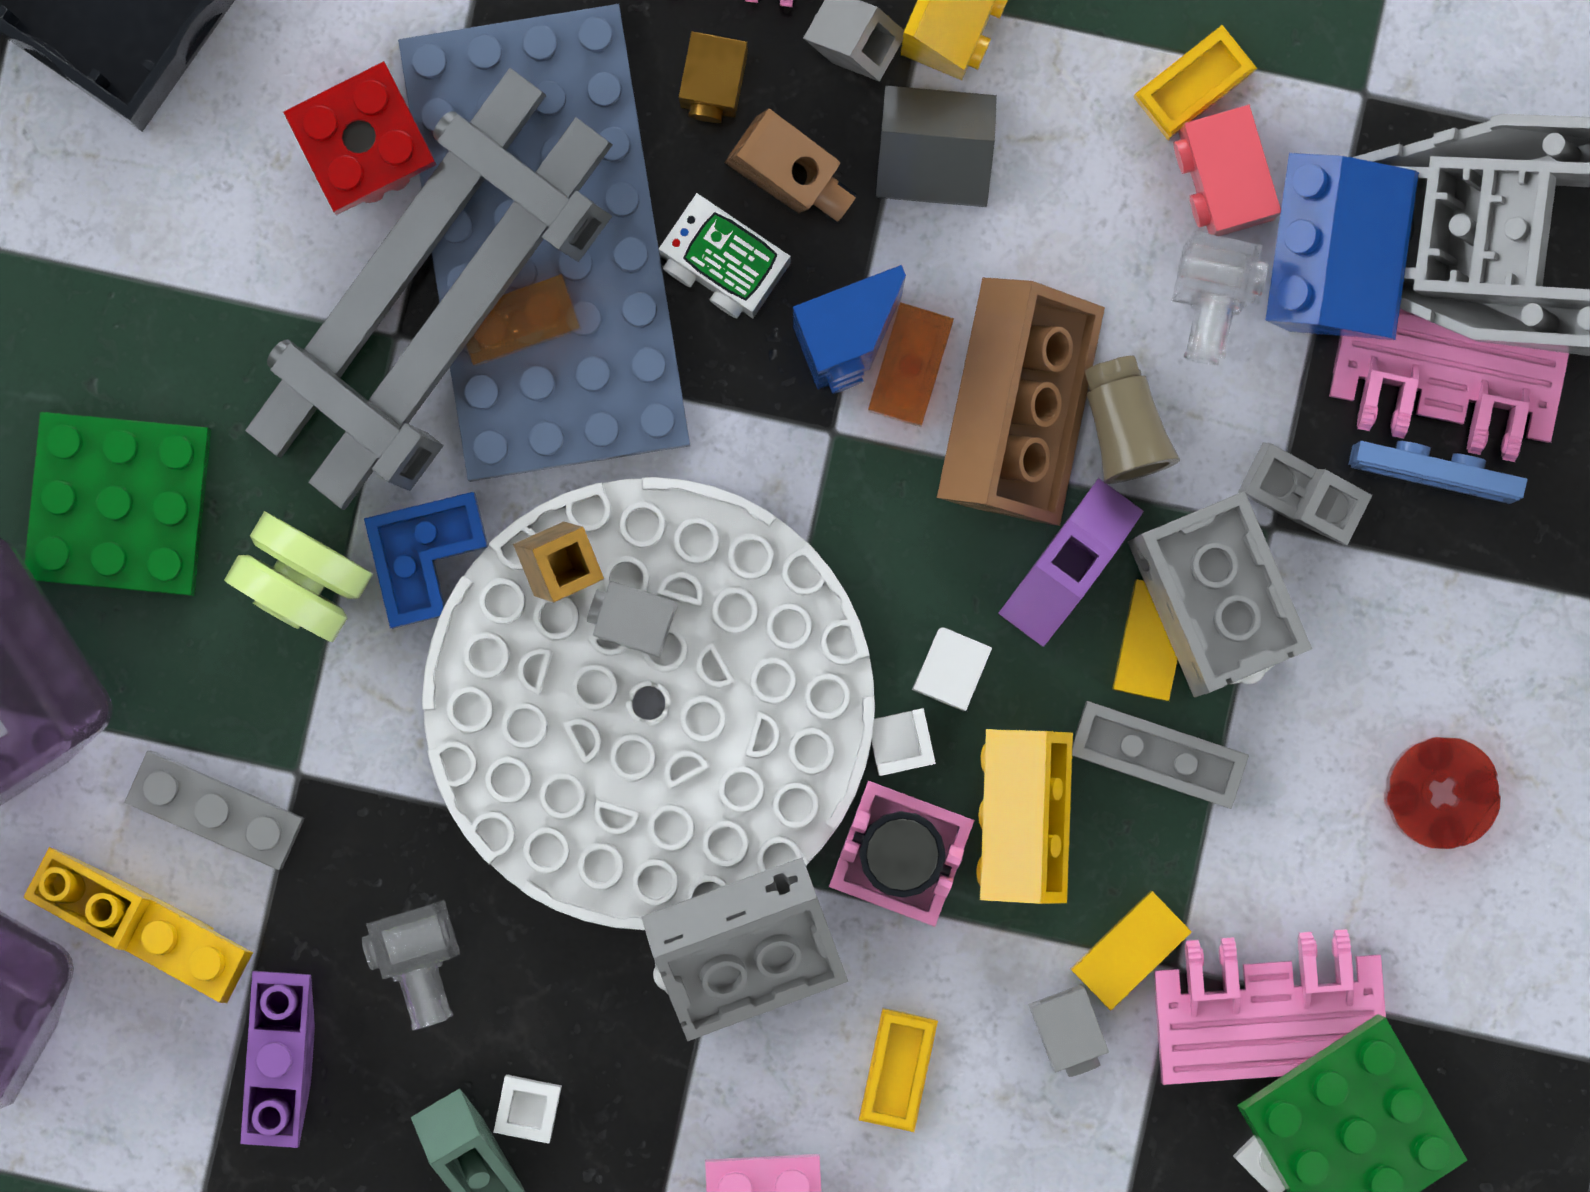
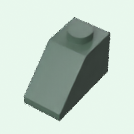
M461 1089L454 1091L411 1117L429 1164L451 1192H525L486 1122Z

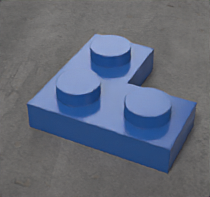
M475 492L364 518L391 629L440 617L445 604L434 561L488 547Z

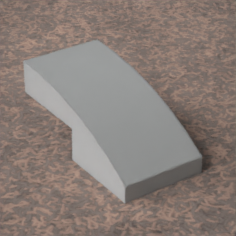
M1264 442L1238 493L1245 491L1249 499L1343 545H1348L1372 497L1370 493L1328 470L1317 469L1281 448Z

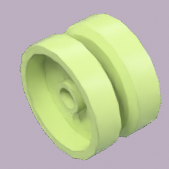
M264 511L250 537L255 546L278 560L272 567L251 555H238L224 581L254 599V605L296 629L302 627L329 642H334L346 622L347 616L340 606L320 595L322 590L326 587L347 599H359L373 573Z

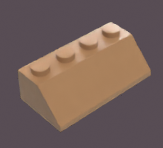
M982 277L937 498L973 509L1060 526L1088 392L1085 370L1092 367L1094 363L1105 307L1034 281Z

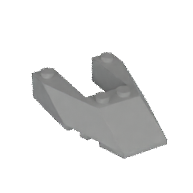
M1499 114L1492 116L1490 121L1460 130L1451 128L1434 133V137L1405 146L1396 144L1352 157L1419 172L1400 309L1478 342L1590 356V289L1543 287L1555 186L1590 187V117Z

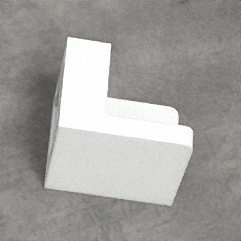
M940 628L936 633L912 690L963 712L966 711L992 647L949 629Z
M924 708L874 719L871 744L879 776L936 764Z

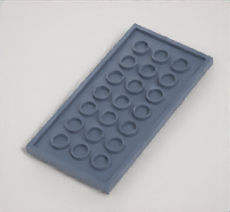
M619 4L398 39L409 110L437 164L419 174L421 188L449 152L433 137L434 129L439 120L448 112L455 111L470 122L509 68L546 94L544 100L507 149L509 153L534 172L537 171L575 117L613 144L579 190V193L612 215L604 229L579 262L564 254L544 239L450 366L468 481L472 482L690 446ZM487 179L484 180L432 251L439 302H441L514 202L513 199Z

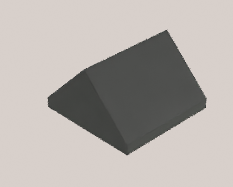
M885 86L876 198L987 207L995 143L997 95Z

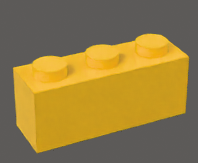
M986 729V743L982 747L980 759L984 772V799L980 804L978 814L979 824L982 828V856L978 861L976 870L977 880L980 885V900L1035 904L1067 903L1073 733Z

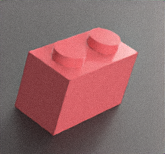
M1250 104L1184 123L1179 131L1181 140L1174 141V151L1182 174L1190 172L1196 194L1190 195V205L1197 226L1199 228L1207 226L1209 237L1212 239L1274 221L1280 215L1281 208Z

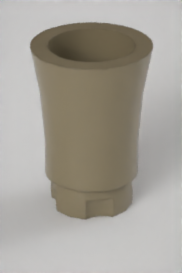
M1134 355L1118 357L1096 364L1085 370L1090 391L1087 393V398L1093 414L1101 450L1105 484L1121 483L1145 477L1180 462V458L1165 431L1153 401L1147 378L1142 376L1141 370L1138 369Z

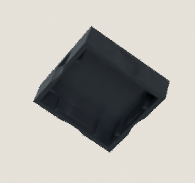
M0 0V34L143 132L235 0Z

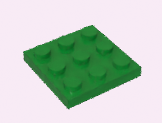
M40 412L23 579L195 596L212 429L198 426Z
M1379 1014L1237 1105L1287 1192H1420L1467 1161L1386 1017Z

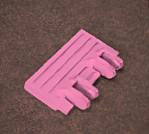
M1400 309L1396 340L1340 336L1329 397L1354 401L1358 379L1365 380L1357 419V429L1370 432L1377 418V405L1382 384L1400 387L1390 427L1392 429V436L1402 439L1405 438L1408 432L1417 391H1420L1416 415L1461 425L1465 422L1468 403H1475L1467 450L1468 453L1481 455L1488 441V429L1493 407L1509 410L1506 431L1501 443L1502 460L1515 462L1522 445L1527 415H1530L1526 438L1550 443L1552 440L1569 353L1478 342Z
M1347 929L1334 930L1332 953L1335 962L1336 982L1318 984L1316 940L1312 932H1302L1298 936L1301 985H1294L1292 961L1243 964L1245 989H1240L1237 948L1234 937L1221 938L1219 961L1222 965L1223 990L1204 992L1203 949L1200 947L1199 940L1186 941L1185 957L1188 993H1181L1179 969L1154 971L1161 1083L1168 1085L1280 1077L1375 1015L1379 1014L1386 1017L1381 955L1355 956L1357 981H1354Z

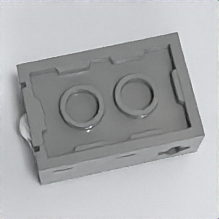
M1245 491L1152 529L1128 541L1193 697L1210 693L1228 684L1257 683L1274 665L1312 649Z
M803 857L641 917L655 960L654 981L659 988L665 990L669 995L687 1041L848 982Z

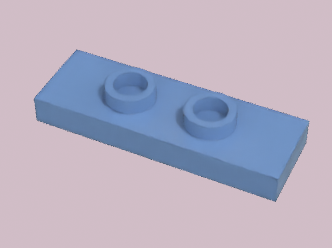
M1360 441L1352 446L1348 465H1351V468L1507 504L1519 501L1524 497L1527 478L1484 469L1486 460L1479 457L1453 453L1451 461L1430 457V447L1408 441H1397L1396 449Z

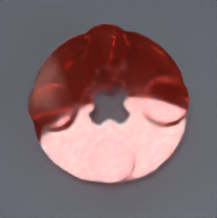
M1430 737L1412 744L1396 758L1386 779L1384 803L1390 812L1393 823L1408 839L1427 848L1453 849L1477 841L1495 822L1500 810L1501 801L1499 784L1496 778L1498 775L1490 758L1474 744L1460 738ZM1449 778L1455 783L1451 792L1457 797V800L1452 806L1442 803L1436 808L1430 802L1433 793L1429 790V786L1433 781L1443 783Z

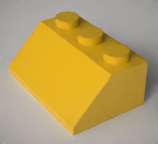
M917 0L903 33L901 55L962 81L968 66L979 69L991 41V38L982 35L990 15L1001 18L1008 0Z

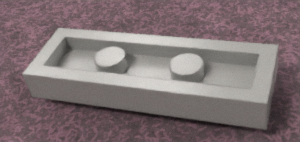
M1089 701L1085 703L1072 746L1073 757L1232 809L1249 757L1248 754Z
M153 751L146 752L124 802L277 870L283 869L305 819Z

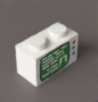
M696 193L659 247L660 256L667 261L663 269L668 274L688 287H691L695 280L714 292L709 300L736 319L741 312L754 318L791 264L790 255L698 193Z

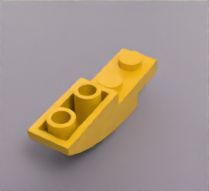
M52 847L48 848L23 896L26 900L109 946L129 952L219 1003H228L253 954L250 950L213 931L214 928L184 911Z

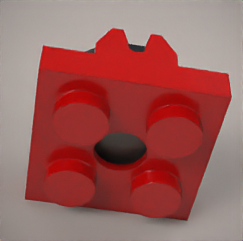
M384 61L283 112L335 215L362 202H377L383 199L384 193L390 190L399 191L405 188L411 181L410 178L437 165Z

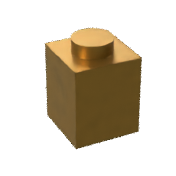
M691 32L679 93L680 107L690 109L689 117L711 123H721L723 116L736 117L748 55L747 42Z
M563 521L513 544L535 597L554 603L604 580L583 526Z

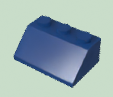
M1289 153L1265 320L1289 332L1396 340L1419 172L1347 156Z
M902 265L793 307V328L818 390L830 386L832 394L864 382L862 378L865 376L864 372L870 370L902 298L906 278Z

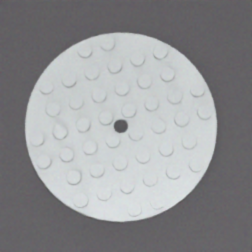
M645 477L642 479H624L606 483H595L562 494L539 505L515 520L489 543V546L473 562L454 587L441 612L431 639L425 666L422 706L424 710V728L428 745V757L441 795L462 833L482 858L508 881L520 888L521 891L531 898L556 911L580 920L615 928L645 930L641 918L645 915L802 857L805 865H807L823 848L842 822L851 805L867 764L873 735L875 712L874 681L869 650L856 612L833 571L808 542L766 509L722 489L681 479ZM564 521L584 527L604 580L553 603L533 595L513 544ZM613 581L677 602L678 605L661 657L593 636L596 625L587 622V617L597 589L607 592L609 582ZM655 687L663 693L665 709L659 717L646 720L639 717L634 711L633 698L641 688Z

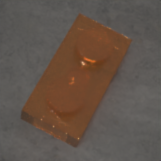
M560 274L503 294L466 344L473 365L479 366L581 330L582 328L564 276Z
M900 302L868 412L922 427L954 318Z

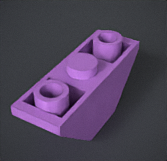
M1098 478L998 614L1044 647L1114 556L1144 511Z
M252 971L240 1144L298 1148L300 1145L311 1086L315 1033L311 974Z

